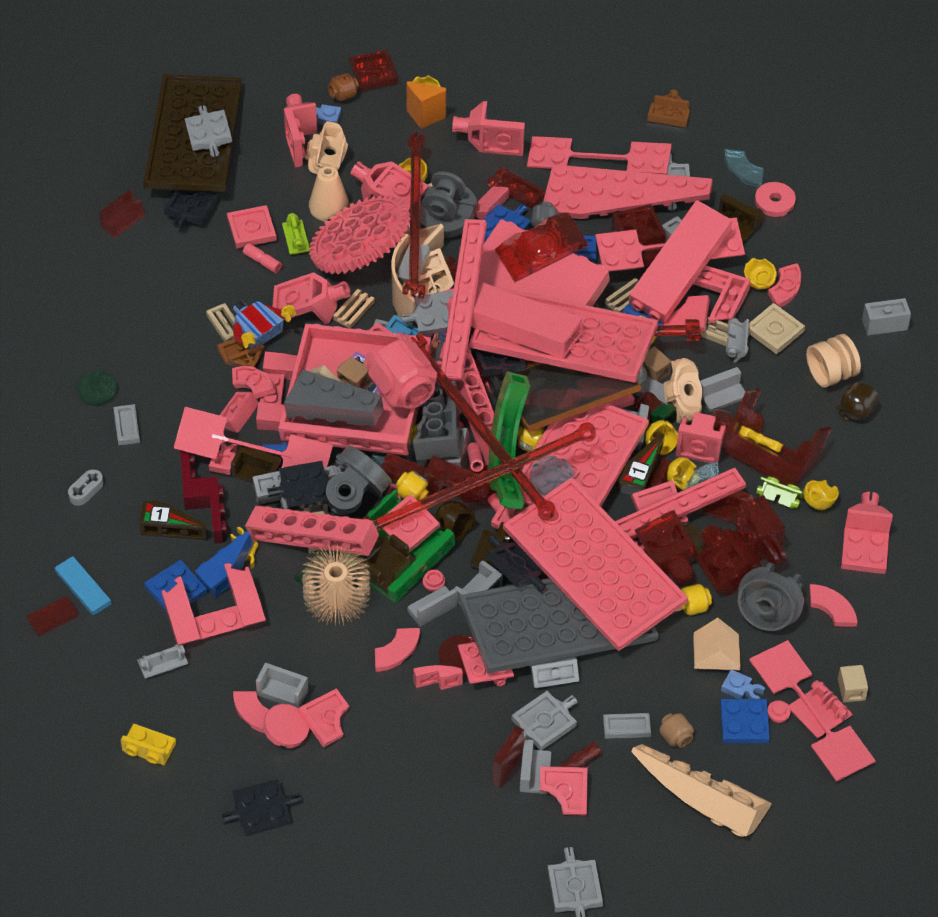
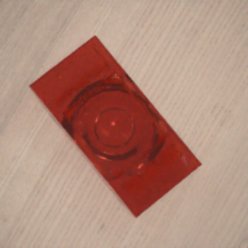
M567 212L548 217L528 231L515 233L496 247L495 252L515 283L587 247L588 242Z

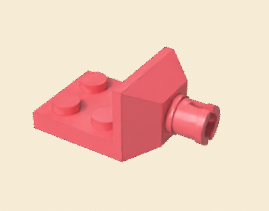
M291 94L286 99L288 106L284 108L285 137L294 166L297 168L303 166V158L306 157L304 146H302V144H305L304 135L317 133L316 104L312 102L302 103V98L299 94Z
M483 101L470 111V118L454 116L452 132L467 133L468 140L479 152L523 156L525 123L488 120L487 101Z
M358 161L350 175L362 182L361 192L363 201L366 197L370 200L373 196H394L402 200L409 211L429 187V185L392 161L376 164L372 169Z
M313 272L275 285L273 307L283 309L287 305H292L297 315H291V318L313 311L326 325L329 324L337 309V301L350 297L349 293L351 292L349 285L345 281L331 285L326 279Z
M865 492L861 496L862 504L859 503L849 508L847 512L841 569L885 574L889 531L893 514L884 507L878 506L879 495L877 493H872V500L870 501V492Z

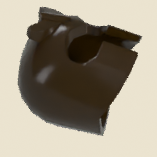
M855 382L845 391L841 403L836 406V409L839 410V414L843 415L844 421H847L849 418L862 421L868 418L879 404L878 393L873 387L865 383Z
M453 500L441 504L436 514H431L440 523L439 529L444 532L448 528L454 533L455 542L462 540L475 522V515L463 503Z

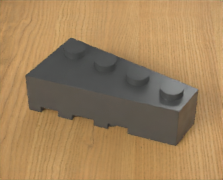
M304 369L301 371L284 402L287 418L301 416L305 417L306 420L320 418L326 419L327 422L347 421V424L375 427L384 410L382 395Z
M438 376L434 393L428 399L427 405L424 406L423 417L417 428L418 433L413 440L416 460L460 456L459 391L457 381L441 380L440 376Z

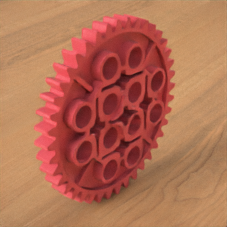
M379 195L377 198L373 196L370 200L366 197L363 202L358 200L355 205L351 203L349 208L343 207L342 212L337 211L336 216H330L331 220L325 221V226L319 227L321 231L315 232L316 236L312 238L313 242L310 243L311 247L309 248L310 258L318 269L324 270L325 273L330 272L331 274L335 272L340 274L342 271L346 274L349 269L351 272H354L356 267L360 270L363 265L369 266L371 261L377 262L378 257L383 258L384 253H390L389 249L396 247L395 243L401 242L400 237L405 236L404 232L408 231L407 226L410 225L409 210L398 197H389L388 195L384 197Z

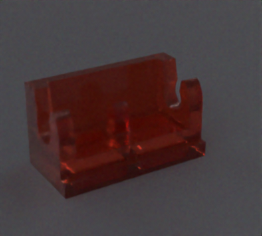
M130 190L99 212L101 228L115 238L145 215L141 200L138 199L135 202L133 192Z

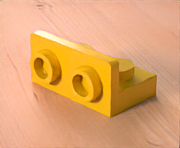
M134 723L128 735H123L121 738L122 751L126 754L139 756L152 764L159 763L164 766L176 745V738Z

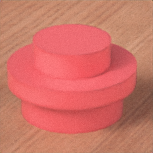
M430 570L423 577V585L427 590L434 592L444 587L445 577L438 570Z
M774 701L769 704L768 716L773 722L782 723L790 717L791 709L787 703Z

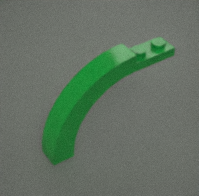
M506 372L494 413L489 445V481L491 489L497 491L500 505L508 509H522L524 500L516 475L515 453L519 423L530 384L527 376Z

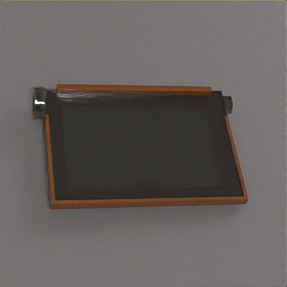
M535 361L526 363V371L516 373L527 376L530 384L520 419L528 432L641 391V385L637 380L634 383ZM503 375L489 378V386L495 398L499 397L504 380Z

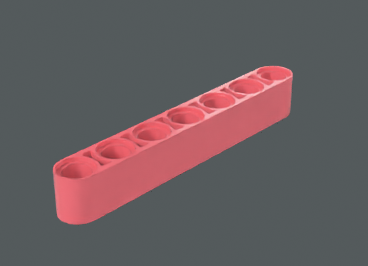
M468 345L463 380L457 381L459 398L476 443L480 446L483 462L489 470V439L494 412Z

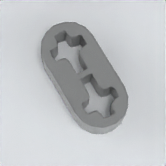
M93 469L85 472L68 489L70 502L80 506L90 500L103 487L102 473Z

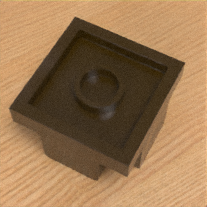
M392 534L389 539L384 536L380 540V537H378L370 555H362L360 565H364L365 568L361 567V569L370 577L368 580L388 594L387 588L416 559L410 555L409 546Z

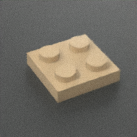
M773 303L749 323L748 329L752 337L775 354H778L805 331V325Z

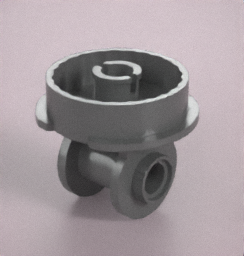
M436 172L431 179L433 186L424 193L420 209L417 210V217L425 228L442 224L444 226V238L456 237L463 234L465 219L475 218L474 206H476L477 200L474 193L465 186L461 178L449 172Z
M348 445L341 454L336 456L337 460L335 462L344 472L333 476L327 484L326 496L329 501L328 507L338 515L346 516L353 514L360 508L363 494L366 491L381 498L383 496L382 493L392 481L387 473L360 450ZM347 492L349 496L343 497L340 493Z
M771 562L766 567H757L749 571L742 578L738 589V606L741 614L750 624L766 631H776L791 625L799 618L804 607L802 593L804 584L800 583L802 575L796 573L791 578L790 576L785 577L774 572L775 564Z

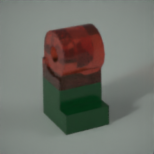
M645 392L634 402V408L637 412L641 404L649 406L647 419L651 424L659 420L665 421V419L671 424L675 421L676 407L670 403L666 405L651 392Z

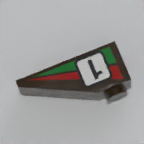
M660 433L626 463L624 470L621 471L616 480V483L619 484L618 492L631 496L633 493L648 488L664 445L665 434Z
M143 501L139 521L141 535L207 541L206 524L167 503Z

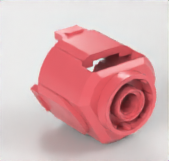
M398 332L396 334L398 340L385 346L375 356L371 351L367 352L363 364L368 370L369 377L391 406L411 409L422 405L432 396L435 390L437 372L418 345L407 334Z

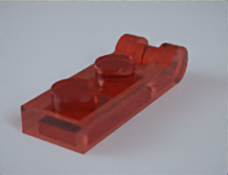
M499 168L496 171V175L487 181L491 188L492 186L508 187L510 196L532 208L545 197V190L505 168Z

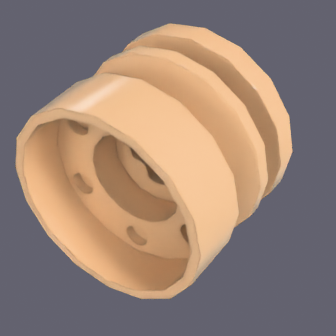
M845 334L831 337L826 342H818L807 349L806 357L810 372L815 381L822 387H829L839 383L841 379L846 380L860 373L861 363L858 351L852 340Z

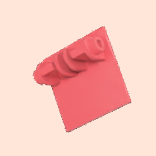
M475 642L458 645L470 684L493 680L497 686H503L507 678L514 677L512 669L487 674Z
M816 680L811 685L813 689L805 694L829 730H832L853 715L823 682ZM801 698L789 705L791 712L817 739L826 734Z

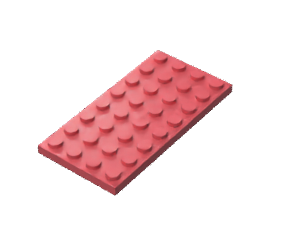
M500 288L583 317L582 334L563 359L475 328L469 341V348L636 383L657 330L658 320Z
M570 389L557 412L572 407V403L583 399L588 401L594 398ZM606 403L550 424L517 478L524 500L522 509H508L501 505L491 521V526L498 529L501 522L506 523L571 477L601 507L649 425L648 419Z
M572 477L503 524V529L618 651L688 602V597Z

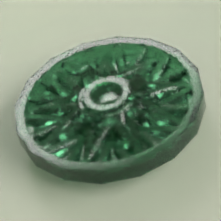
M92 371L79 379L76 388L78 396L82 401L98 405L112 399L116 394L117 385L111 374L104 371Z

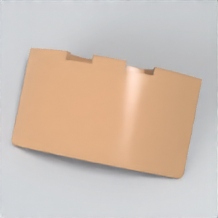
M405 234L401 238V242H398L392 256V302L397 316L402 318V315L414 313L416 307L409 283L399 281L396 275L410 244V235ZM415 321V322H409V323H411L412 325L418 327L417 324H416V321Z

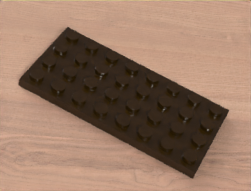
M163 74L144 176V188L226 191L242 78ZM203 105L207 107L208 113L224 110L232 142L217 147L219 155L216 156L214 151L215 157L210 155L209 149L192 150L185 123V118L200 115L198 108L201 106L203 110Z

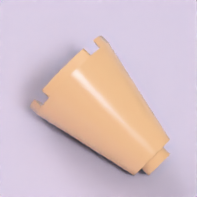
M330 166L323 167L318 171L309 200L311 214L316 219L325 222L330 219V216H336L337 211L342 212L343 207L349 208V199L338 171Z

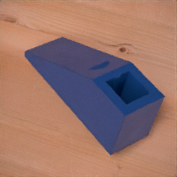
M249 531L237 536L231 544L220 549L214 557L203 562L195 570L200 582L214 598H217L230 588L224 564H232L231 569L241 570L254 544Z

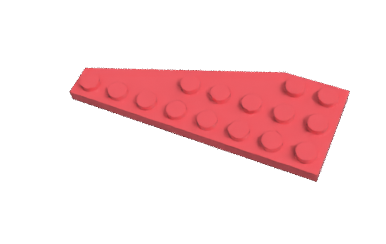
M553 164L543 202L552 203L553 207L559 211L558 217L586 219L589 218V215L594 214L605 216L608 215L607 212L621 211V213L651 209L653 205L659 204L670 206L672 202L685 201V203H690L696 200H709L713 182L710 178Z

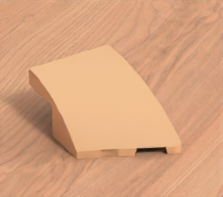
M440 248L429 253L416 285L409 283L414 296L449 290L454 285Z

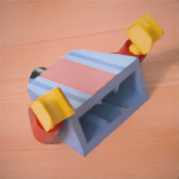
M242 300L237 302L233 307V310L237 313L233 325L234 340L248 349L265 344L282 332L283 319L289 322L291 315H297L294 307L287 305L281 309L263 305L258 301L248 307Z

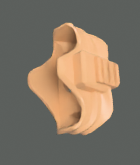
M326 122L322 132L319 135L314 134L313 139H310L308 142L305 159L308 160L310 172L318 174V171L326 166L333 167L336 170L339 169L348 148L346 137L339 124ZM333 149L336 154L327 155L325 150Z
M682 358L671 361L673 373L671 379L663 383L665 402H671L676 407V422L682 423L684 417L687 418V423L693 420L694 413H701L702 386L698 377V369L694 362Z

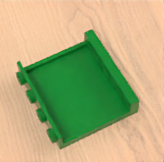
M394 490L390 495L387 494L381 503L366 515L365 519L373 521L380 540L384 536L389 539V536L378 526L377 522L402 501L398 498L397 490ZM438 528L412 550L410 555L416 560L387 588L388 594L368 579L367 581L396 604L455 546L454 533L448 528L444 532ZM338 552V560L339 557H342V559L344 557L345 559L346 555L347 557H349L347 558L349 560L350 558L352 559L356 554L353 555L352 553L350 554L341 552L343 554V556H341L340 552ZM357 554L358 556L351 562L353 563L356 559L360 561L359 559H362V555Z

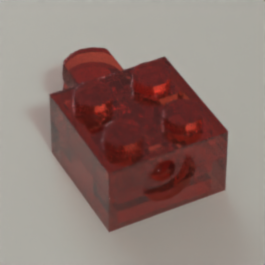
M651 204L612 214V232L636 230L638 241L643 246L665 244L666 233ZM661 249L642 251L641 254L645 267L651 265Z
M762 495L740 504L736 533L746 543L749 554L754 556L757 562L767 559L775 564V566L786 562V553L782 548L785 526L765 496Z
M675 510L634 530L644 552L664 573L669 570L673 579L678 583H686L692 578L693 569L688 560L697 556V552Z
M714 525L707 526L703 530L701 537L707 547L696 556V559L716 591L732 595L739 589L742 578L749 571L763 566L741 533L730 529L723 531L722 528Z

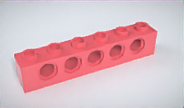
M255 506L245 525L252 539L256 541L333 551L334 548V551L338 549V552L344 551V553H358L366 556L370 555L379 536L373 521L368 519L331 516L329 514L293 511L269 506Z

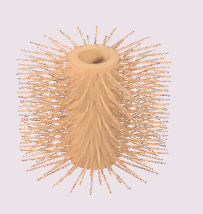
M333 548V558L329 559L328 557L326 562L322 560L324 564L319 562L318 564L321 568L318 565L312 566L311 564V568L314 567L317 570L320 569V571L316 572V570L312 571V569L309 571L308 569L307 572H310L305 580H302L306 581L309 579V582H306V585L303 586L306 588L303 593L307 595L303 598L309 601L310 606L320 601V605L313 607L315 609L322 606L323 608L319 610L320 612H323L325 608L326 612L329 609L331 610L330 615L332 616V611L335 612L336 625L337 607L339 616V609H344L340 610V613H343L348 605L351 609L353 608V604H350L351 602L362 606L361 602H355L352 598L360 599V601L362 599L363 601L365 600L364 597L361 598L359 596L361 594L364 596V593L370 589L366 586L370 584L367 581L370 577L364 573V570L361 572V565L360 567L356 566L354 569L350 568L360 563L358 561L351 564L350 562L354 560L353 558H350L347 562L346 557L344 561L342 557H339V562L338 549L335 562ZM355 569H356V570H357V569L360 570V572H359V571H358V572L356 571L355 573H354V572L352 573L351 571H353V570H355ZM355 574H356V575H357V574H361L360 577H359V576H358V577H357V576H356V577H355V576H354V577H351V576H353V575H355ZM360 579V582H353V580Z

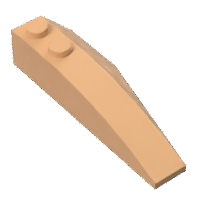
M641 744L632 749V753L666 788L685 803L710 817L711 822L731 828V832L738 836L744 837L753 833L772 804L723 779L722 783L711 779V774L706 771L690 770V765L685 762L669 761L670 756Z

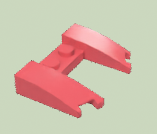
M709 266L704 267L693 283L694 285L721 293L708 319L709 323H715V320L728 319L730 321L733 319L750 290V279Z
M265 352L263 372L267 373L273 381L276 393L260 398L256 417L257 430L279 431L278 428L284 409L282 404L285 380H291L297 356Z
M224 564L236 606L198 617L193 616L181 576L174 580L177 585L168 593L165 590L161 592L175 642L178 646L262 623L266 620L249 567H245V571L231 569L232 564Z

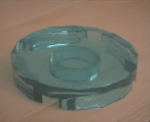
M551 455L537 460L530 471L532 487L544 496L571 477L574 479L571 464L566 459L556 458V456Z

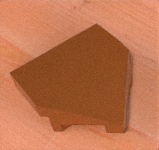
M675 89L665 96L656 95L654 96V103H651L647 121L686 128L690 115L689 101L682 100Z
M234 339L218 344L217 350L226 365L255 367L264 352V345L260 344L248 349L244 348L242 344L237 343Z

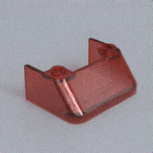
M756 388L745 392L723 440L725 452L769 477L779 480L784 485L797 484L818 458L832 428L827 426L818 429L812 441L801 443L797 451L783 445L781 451L777 452L739 434L743 425L768 437L761 433L764 425L762 415L753 410L761 390Z

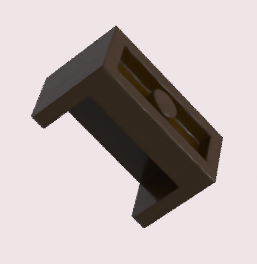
M240 446L231 462V476L253 484L254 476L279 471V468H282L281 458L256 449Z

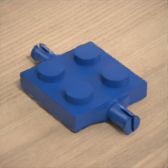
M498 204L483 219L487 222L484 243L501 219L506 222H513L523 230H529L532 226L531 220L521 216L527 211V207L520 204L515 211H512Z

